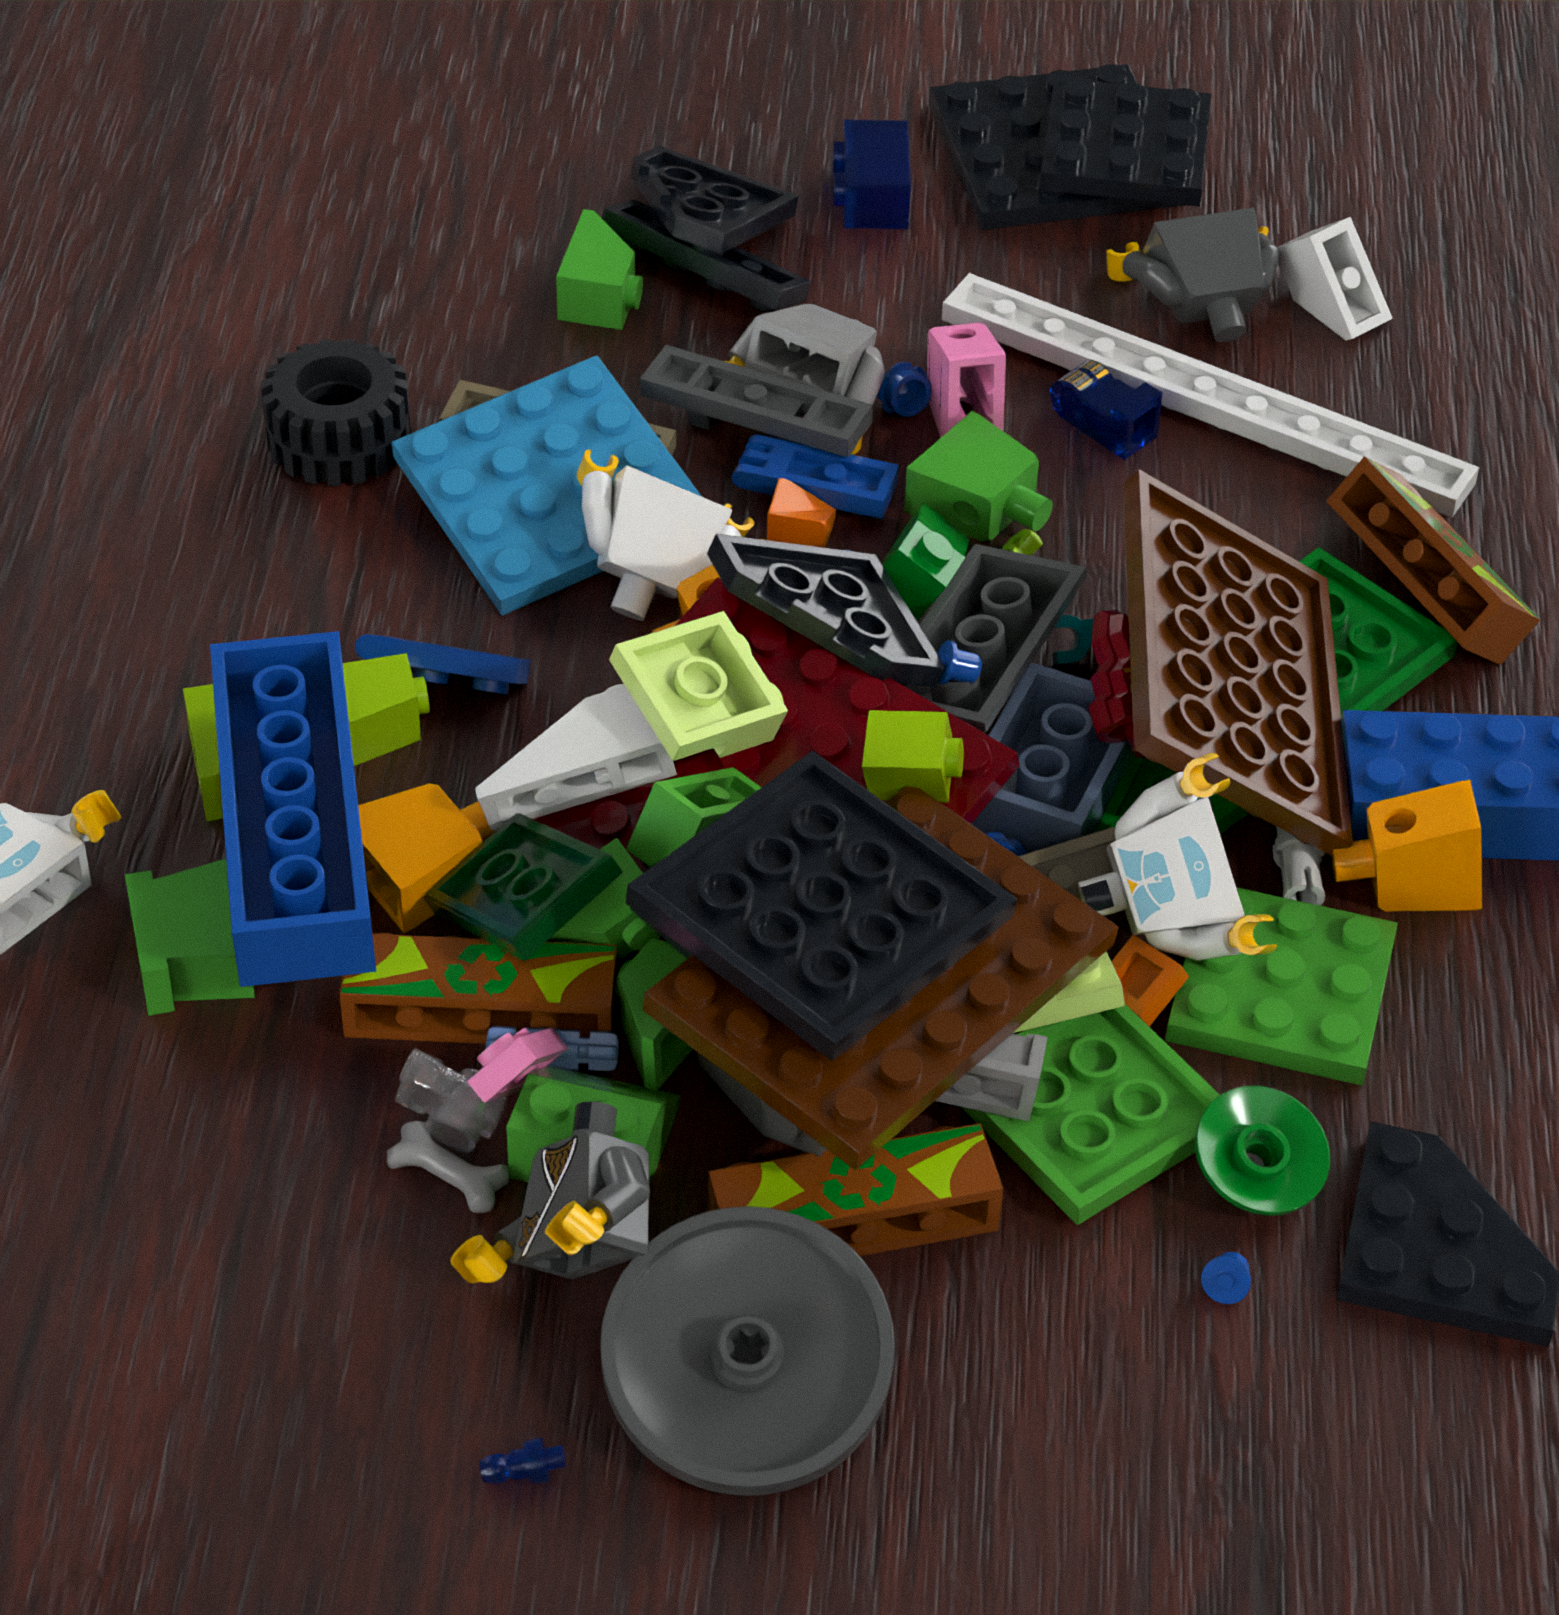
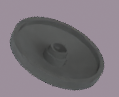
M749 1206L723 1208L692 1216L673 1225L648 1243L647 1255L635 1256L622 1272L612 1290L604 1314L600 1343L603 1380L611 1408L619 1424L637 1448L658 1467L690 1485L708 1491L744 1496L767 1495L805 1485L822 1477L847 1459L870 1433L884 1407L890 1388L895 1350L893 1323L883 1291L871 1270L847 1243L823 1226L802 1216L771 1208Z

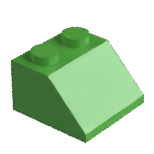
M548 1066L527 1075L506 1127L509 1178L529 1182L533 1158L540 1148L572 1136L575 1105L582 1102H601L614 1106L617 1109L614 1137L641 1145L649 1154L650 1187L680 1106L679 1094L662 1090L654 1091L644 1086L555 1066Z

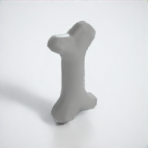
M424 1121L406 1122L401 1128L402 1140L387 1150V1165L389 1168L397 1169L409 1166L424 1168L460 1189L465 1194L469 1210L473 1213H485L493 1210L496 1205L495 1192L509 1183V1168L507 1165L479 1167L470 1164L436 1144L431 1139L427 1124Z

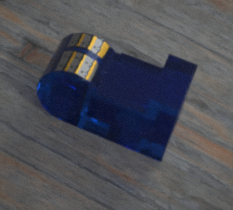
M1087 360L1051 385L1050 400L1059 417L1123 460H1126L1158 437L1163 392L1146 382L1134 389L1121 380L1114 379L1108 369L1101 363Z

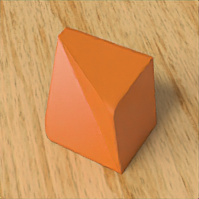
M779 478L768 511L767 540L827 548L836 517V509L785 478Z

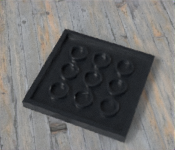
M1107 64L1099 68L1073 71L1056 70L1047 74L1021 77L1005 76L995 80L969 83L954 82L950 85L929 88V107L981 230L1184 206L1039 190L1055 77L1066 79L1080 77L1090 81L1115 84L1137 83L1129 64Z
M811 751L627 885L625 903L829 1060L834 1061L1010 920L1014 915L1017 898L817 753Z

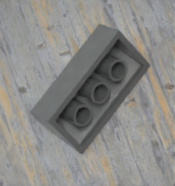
M974 544L948 586L936 599L919 626L936 653H938L945 641L950 640L956 643L957 649L977 654L982 661L980 676L974 683L949 680L946 684L937 683L935 688L907 685L905 687L986 733L1087 578L1086 567Z

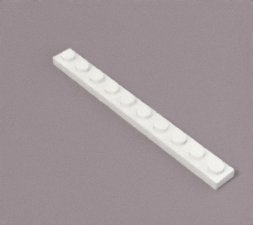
M969 273L943 302V321L953 325L983 323L997 342L1052 362L1070 371L1079 369L1090 378L1114 386L1119 390L1132 393L1163 405L1168 409L1176 410L1220 429L1266 445L1269 448L1313 463L1323 469L1331 470L1347 477L1365 456L1401 474L1437 512L1453 518L1476 484L1479 467L974 274ZM1092 360L1105 367L1109 374L1098 379L1089 370L1078 367L1086 361Z

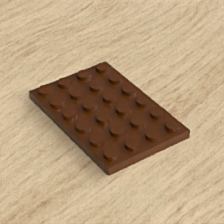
M1138 469L1123 484L1134 750L1143 754L1151 762L1160 763L1177 773L1184 772L1186 765L1193 759L1210 753L1217 754L1218 758L1205 763L1203 767L1204 779L1211 785L1230 778L1229 787L1217 793V795L1242 807L1250 815L1262 818L1292 834L1300 842L1312 845L1333 857V849H1347L1353 845L1328 578Z
M909 786L904 787L885 803L1017 898L1014 915L834 1061L829 1060L694 955L690 956L648 989L644 996L643 1011L854 1170L866 1162L1113 946L1119 927L923 790Z

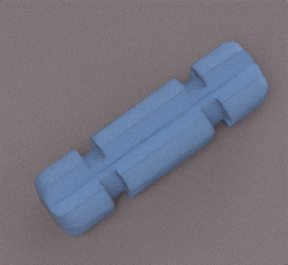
M496 1025L490 1027L486 1038V1048L508 1032L512 1036L516 1034L517 1027ZM526 1027L527 1030H528L530 1033H534V1032H537V1031H541V1030L547 1029V1028ZM553 1028L569 1049L549 1066L579 1070V1063L588 1064L589 1071L611 1072L616 1069L619 1055V1040L617 1034L613 1031L590 1030V1037H581V1030Z

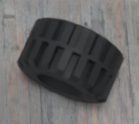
M331 338L322 339L320 343L313 345L309 343L296 347L297 351L294 353L285 352L277 358L278 364L269 366L265 372L266 380H263L261 385L267 447L271 451L273 461L276 465H284V471L292 477L302 475L304 476V482L312 484L322 481L328 482V486H341V482L352 481L353 484L366 482V477L368 476L379 477L387 472V465L398 464L393 457L392 441L411 434L406 372L402 365L396 364V358L389 352L380 353L379 346L371 343L361 345L357 344V340L354 339L332 341Z

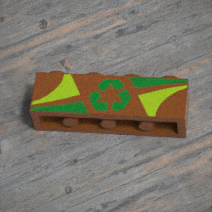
M1364 456L1327 499L1326 502L1464 649L1501 665L1540 622L1539 617L1401 474Z
M378 933L372 934L376 972L342 976L340 1003L344 1037L486 1044L489 1028L494 1025L516 1026L517 1032L526 1027L581 1030V1037H590V1030L613 1031L617 997L615 992L617 945L545 942L523 961L483 939Z
M981 1123L961 1127L944 1126L927 1133L893 1138L856 1170L852 1169L829 1150H825L820 1157L804 1151L792 1157L758 1163L740 1162L724 1169L708 1172V1211L746 1206L786 1211L823 1226L847 1243L859 1256L999 1231L1003 1186Z

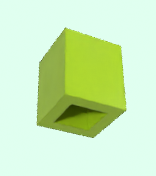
M869 710L862 762L868 791L880 800L888 801L904 787L909 786L920 788L938 802L948 803L951 777L961 778L964 762L962 738L952 737L948 713Z

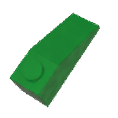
M924 502L916 510L881 562L916 621L948 586L966 557L970 539Z

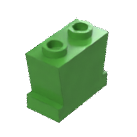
M226 858L157 879H153L151 870L125 874L148 1016L174 1012V1001L255 998L253 986L240 987L231 928Z

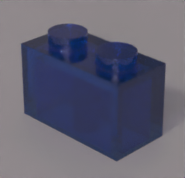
M844 120L843 141H833L832 158L833 173H841L834 174L833 206H843L844 228L908 229L911 194L908 121Z

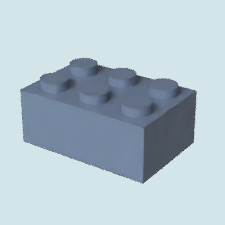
M1031 662L989 734L990 737L1018 753L1020 766L973 821L972 825L983 833L1001 832L1007 839H1017L1025 848L1026 854L1095 832L1133 756V752L1129 742H1099L1088 707L1096 699L1091 681Z

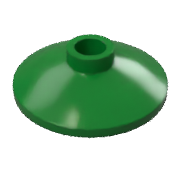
M1255 1085L1231 1089L1210 1103L1197 1125L1195 1151L1205 1178L1224 1199L1245 1211L1269 1216L1295 1212L1309 1204L1317 1196L1327 1180L1330 1169V1149L1324 1130L1308 1108L1297 1099L1282 1091ZM1246 1153H1253L1259 1156L1264 1163V1167L1253 1163Z

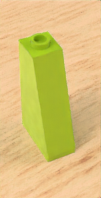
M407 653L342 663L354 766L421 740L419 715L430 713L429 698L424 677L413 678ZM213 684L184 688L183 694L188 730L206 821L218 820L223 818Z

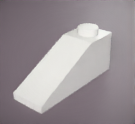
M618 684L608 688L603 693L583 699L479 784L475 790L491 831H496L516 813L535 819L677 775L674 762L626 686Z

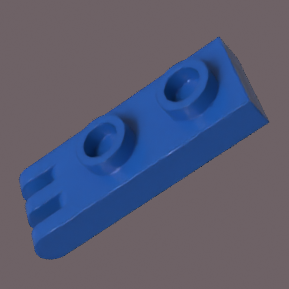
M753 435L749 438L745 451L739 459V465L736 466L732 474V481L741 489L774 495L778 479L785 478L835 509L883 519L898 484L899 465L851 454L849 457H844L800 443L762 435Z
M365 634L360 636L355 642V651L363 659L407 653L410 667H413V678L423 676L425 681L448 684L449 675L453 673L473 677L472 689L508 694L509 683H528L531 664L529 659L383 635Z

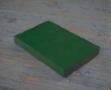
M516 813L427 891L423 898L436 915L525 961L619 877L623 871L612 855L523 814Z

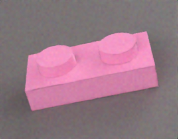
M552 1027L530 1033L527 1028H523L513 1036L508 1032L477 1057L483 1068L467 1082L481 1100L487 1103L519 1091L523 1087L529 1073L549 1066L569 1048Z

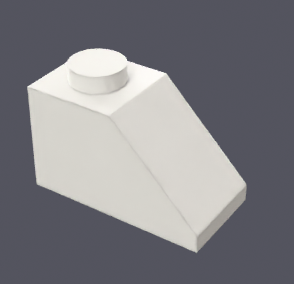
M1351 217L1312 230L1278 247L1280 251L1278 265L1293 300L1345 341L1353 339L1393 319Z

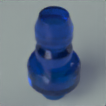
M542 1437L525 1441L522 1449L512 1450L507 1455L501 1453L490 1454L480 1460L482 1480L484 1483L491 1484L504 1483L509 1478L513 1480L529 1478L532 1484L550 1482V1470L566 1467L563 1445L546 1448Z

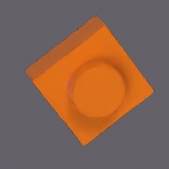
M1135 935L1131 936L1111 961L1122 983L1125 1004L1148 1026L1154 1022L1189 978V975L1179 963Z

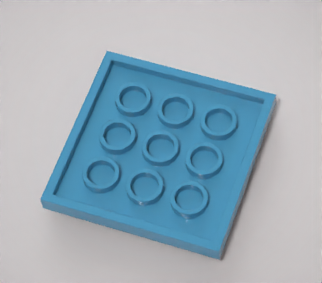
M598 355L392 441L394 459L501 616L603 571L597 567L599 554L589 546L582 512V486L576 476L585 450L589 449L592 451L590 458L593 463L600 467H606L610 455L618 457L619 463L612 481H614L619 471L626 466H630L701 496Z

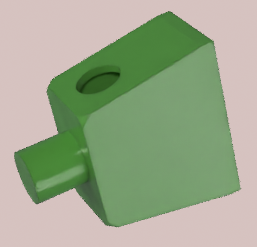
M971 411L913 461L906 470L905 512L914 515L924 502L966 536L982 542L994 539L1013 520L1033 531H1039L1050 517L1053 502L1036 492L1039 468L1037 456L974 411Z

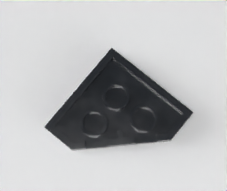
M658 146L634 157L631 179L670 234L675 238L692 243V249L701 254L711 256L722 255L724 252L795 216L798 195L665 147Z
M715 534L707 555L728 592L881 681L891 678L903 686L936 687L945 670V666L875 554Z
M1371 1121L1336 1300L1549 1347L1554 1332L1559 1296L1558 1269L1439 1135Z

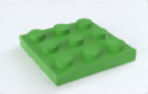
M1237 888L1245 916L1266 914L1274 919V921L1259 922L1253 930L1255 942L1259 946L1277 944V948L1274 952L1263 955H1246L1240 952L1237 955L1198 961L1185 957L1183 968L1189 975V978L1175 995L1165 1041L1363 1086L1398 922Z
M1125 1004L1123 1007L1024 1030L1017 1034L1025 1037L1027 1034L1048 1037L1030 1121L961 1107L977 1124L981 1123L983 1130L1078 1226L1195 1153V1133L1199 1120L1210 1103L1220 1094Z

